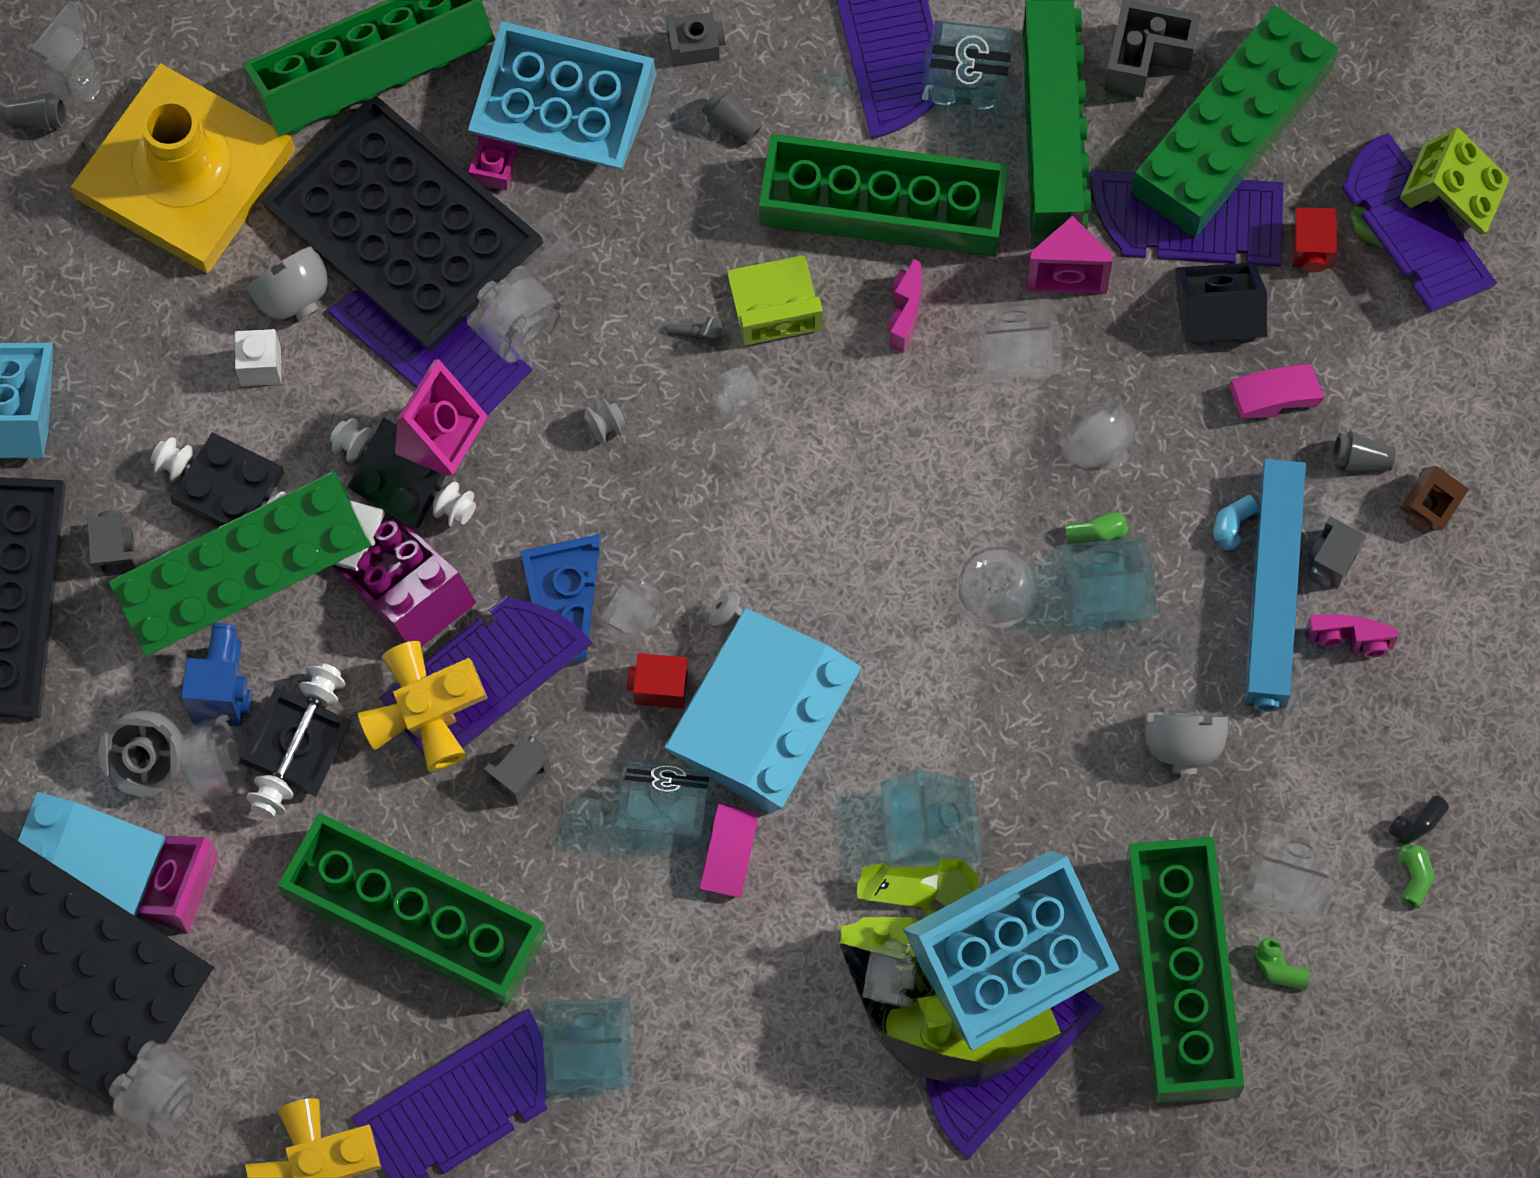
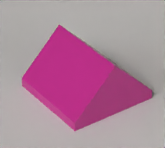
M1072 216L1031 251L1027 291L1107 293L1113 254Z
M439 359L432 362L397 419L395 454L449 476L453 475L488 415Z
M164 836L166 840L138 910L137 917L189 933L218 859V854L211 840L205 837Z

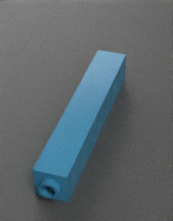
M1265 459L1261 471L1244 704H1252L1256 710L1263 712L1278 711L1279 707L1286 708L1290 698L1306 471L1305 462Z

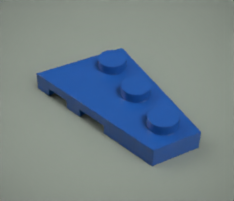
M601 534L520 551L531 603L541 605L562 615L581 629L590 639ZM588 648L566 666L587 662Z

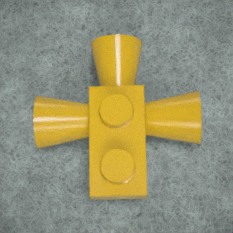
M420 641L402 643L389 649L382 655V659L401 686L400 689L393 691L397 704L358 712L359 721L371 747L377 750L408 728L418 739H422L428 771H439L455 765L466 757V753L448 728L449 725L456 722L453 714L488 698L473 661L467 658L427 676Z
M317 1098L298 1100L278 1109V1114L294 1146L286 1148L289 1161L245 1164L248 1178H352L382 1169L370 1124L321 1138L320 1101Z

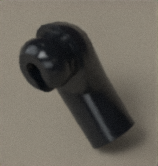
M1432 796L1412 822L1403 815L1398 816L1390 826L1389 833L1397 837L1399 843L1410 844L1432 831L1448 811L1449 805L1442 797Z

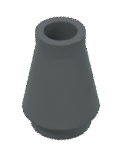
M722 87L713 94L702 109V112L708 116V122L740 138L746 144L754 138L762 127L752 117L733 91L728 93Z
M49 92L18 101L6 102L4 116L7 125H18L54 132L56 128L65 126L67 111L64 98Z
M1349 431L1347 434L1339 433L1333 446L1332 463L1333 465L1341 466L1342 471H1391L1396 451L1395 447L1383 445Z

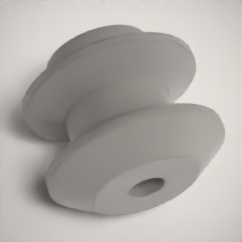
M602 399V409L596 412L589 407L585 408L584 421L593 439L605 444L607 433L614 431L617 435H622L620 427L626 423L615 402L609 405L605 399Z
M729 592L720 596L712 604L708 622L713 627L721 626V634L724 637H728L742 611L745 608L752 610V606L747 602L740 603V596L736 592Z

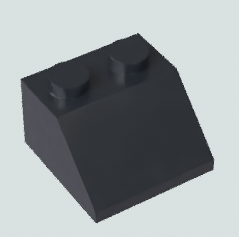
M1255 263L1175 268L1181 328L1186 342L1206 346L1214 344L1216 340L1232 339L1235 342L1248 343L1256 340V338L1267 337V290Z

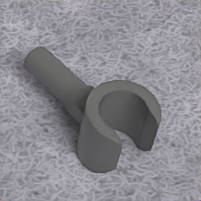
M707 317L702 328L669 323L667 333L692 336L708 346L716 347L721 343L726 329L723 328L724 322L720 319Z

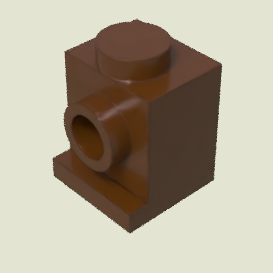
M1438 466L1423 468L1419 474L1418 481L1400 509L1408 514L1405 521L1421 532L1426 533L1428 529L1432 531L1443 530L1469 488ZM1426 496H1429L1433 503L1430 510L1422 505Z

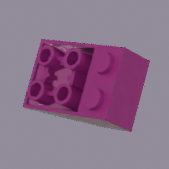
M393 516L379 525L374 536L375 544L362 554L357 563L358 571L332 565L401 644L410 641H420L422 647L476 604L460 573L410 527Z

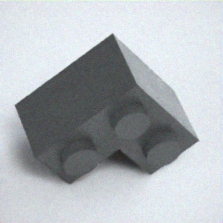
M1123 0L1104 90L1143 98L1150 63L1189 71L1201 14Z

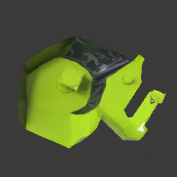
M941 859L939 866L889 867L885 863L864 866L857 883V897L869 901L921 907L926 914L925 917L936 912L930 909L934 899L947 906L977 890L978 874L965 860ZM863 917L850 925L843 926L841 924L840 948L871 1028L885 1050L912 1073L941 1082L977 1088L1025 1063L1074 1027L1072 1025L1063 1032H1060L1051 1008L972 1051L967 1046L921 969L903 929L919 920L912 917Z

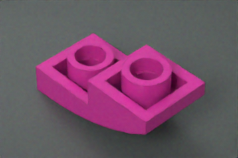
M478 135V146L468 174L482 186L507 191L520 145Z
M915 259L907 271L903 269L899 271L891 288V291L895 292L894 307L898 309L893 313L888 323L887 331L890 332V347L902 353L905 352L913 335L921 301V262Z
M1312 364L1264 370L1233 379L1228 384L1240 418L1276 417L1282 408L1318 407L1324 399Z
M1310 615L1306 626L1308 643L1320 642L1322 647H1333L1344 643L1345 639H1349L1352 654L1363 653L1364 657L1367 658L1386 655L1388 650L1393 649L1398 638L1397 629L1371 619L1350 615Z
M717 803L708 840L709 846L699 883L700 889L741 898L758 820V812Z

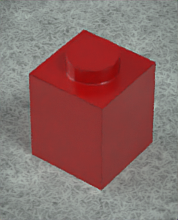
M1296 207L1292 221V267H1302L1304 271L1311 273L1322 272L1326 268H1332L1337 253L1336 209Z
M638 653L636 667H628L626 686L627 691H633L634 704L684 709L688 677L687 657Z

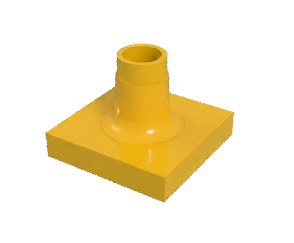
M160 63L74 181L71 188L75 199L208 274L294 153L295 146L291 136L287 134L278 136L274 128L268 123Z

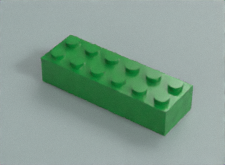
M385 0L244 62L242 66L258 105L278 136L286 133H295L306 124L322 117L334 116L342 108L353 103L370 100L378 92L389 87L406 84L414 76L425 71L442 68L450 60L466 53L478 52L486 44L495 41V37L482 0Z
M1025 0L1022 43L1031 245L1041 244L1072 216L1088 230L1091 194L1090 189H1086V177H1089V155L1085 153L1087 117L1083 116L1086 89L1085 80H1081V68L1084 66L1083 44H1080L1079 32H1082L1081 8H1074V0Z
M1274 5L1135 172L1131 194L1196 238L1333 70L1339 47Z
M771 133L759 202V226L997 257L1009 165Z
M333 471L109 581V584L145 656H148L371 547L372 544L337 473Z
M319 812L278 884L283 899L506 1009L509 1007L546 937L543 921Z
M1214 837L1129 844L1126 854V866L1154 1105L1239 1098L1244 1089V1078Z

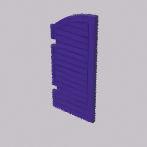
M836 0L871 140L889 135L914 123L925 115L945 92L951 91L946 70L939 69L933 71V68H930L931 58H943L942 55L932 54L933 44L939 45L928 0Z
M1388 132L1370 142L1359 153L1352 163L1346 176L1345 184L1341 186V189L1354 206L1363 203L1367 211L1363 212L1361 217L1404 277L1413 274L1418 282H1415L1411 287L1430 313L1494 287L1497 282L1437 199L1432 202H1422L1412 208L1400 199L1413 166Z
M1091 170V189L1098 216L1111 239L1122 251V257L1146 258V247H1158V259L1235 264L1237 252L1248 253L1247 263H1255L1261 266H1281L1284 182L1242 180L1198 236L1194 238L1131 194L1135 176L1134 172Z
M359 290L351 292L328 310L331 316L416 388L432 362L439 359L487 415L533 370L509 348L500 356L492 349L499 344V340L471 316H468L432 353H429Z
M507 595L488 610L496 620L485 627L483 622L477 619L428 658L424 665L426 675L429 676L467 658L473 661L488 698L453 714L456 722L449 725L448 728L463 749L585 651L593 642L581 629L557 612L531 602L510 599ZM399 683L379 698L385 706L397 704L393 691L401 688ZM406 728L404 731L424 755L422 739H418Z
M1084 990L1051 1007L1060 1032L1074 1025L1072 1030L1025 1063L977 1088L941 1082L925 1077L930 1103L939 1124L953 1145L967 1159L977 1151L1100 1014L1104 1007Z
M529 1008L352 1117L357 1128L370 1124L380 1164L388 1178H431L426 1169L436 1163L439 1165L441 1172L445 1174L514 1131L515 1128L508 1119L511 1116L520 1112L525 1122H528L548 1109L545 1105L548 1082L546 1051L540 1030Z

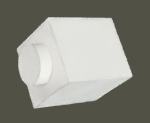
M275 329L235 331V369L241 387L281 384V347Z

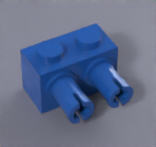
M226 623L212 624L208 658H187L181 698L192 723L242 727L243 714H250L252 690L247 689V677L242 676L239 668L242 642L235 638L237 629L233 625Z

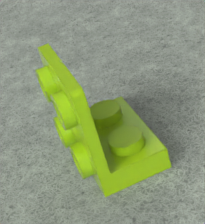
M1456 127L1423 144L1400 199L1412 208L1425 201L1432 202L1440 196L1479 235L1488 232L1508 185L1509 177L1462 130Z
M804 255L728 271V280L744 346L823 330V309L820 297H815L807 260Z

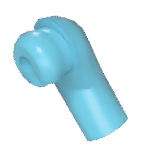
M1247 495L1221 509L1217 514L1213 535L1214 539L1219 541V545L1223 550L1229 551L1240 545L1241 537L1238 534L1240 522L1259 512L1258 505L1251 495Z

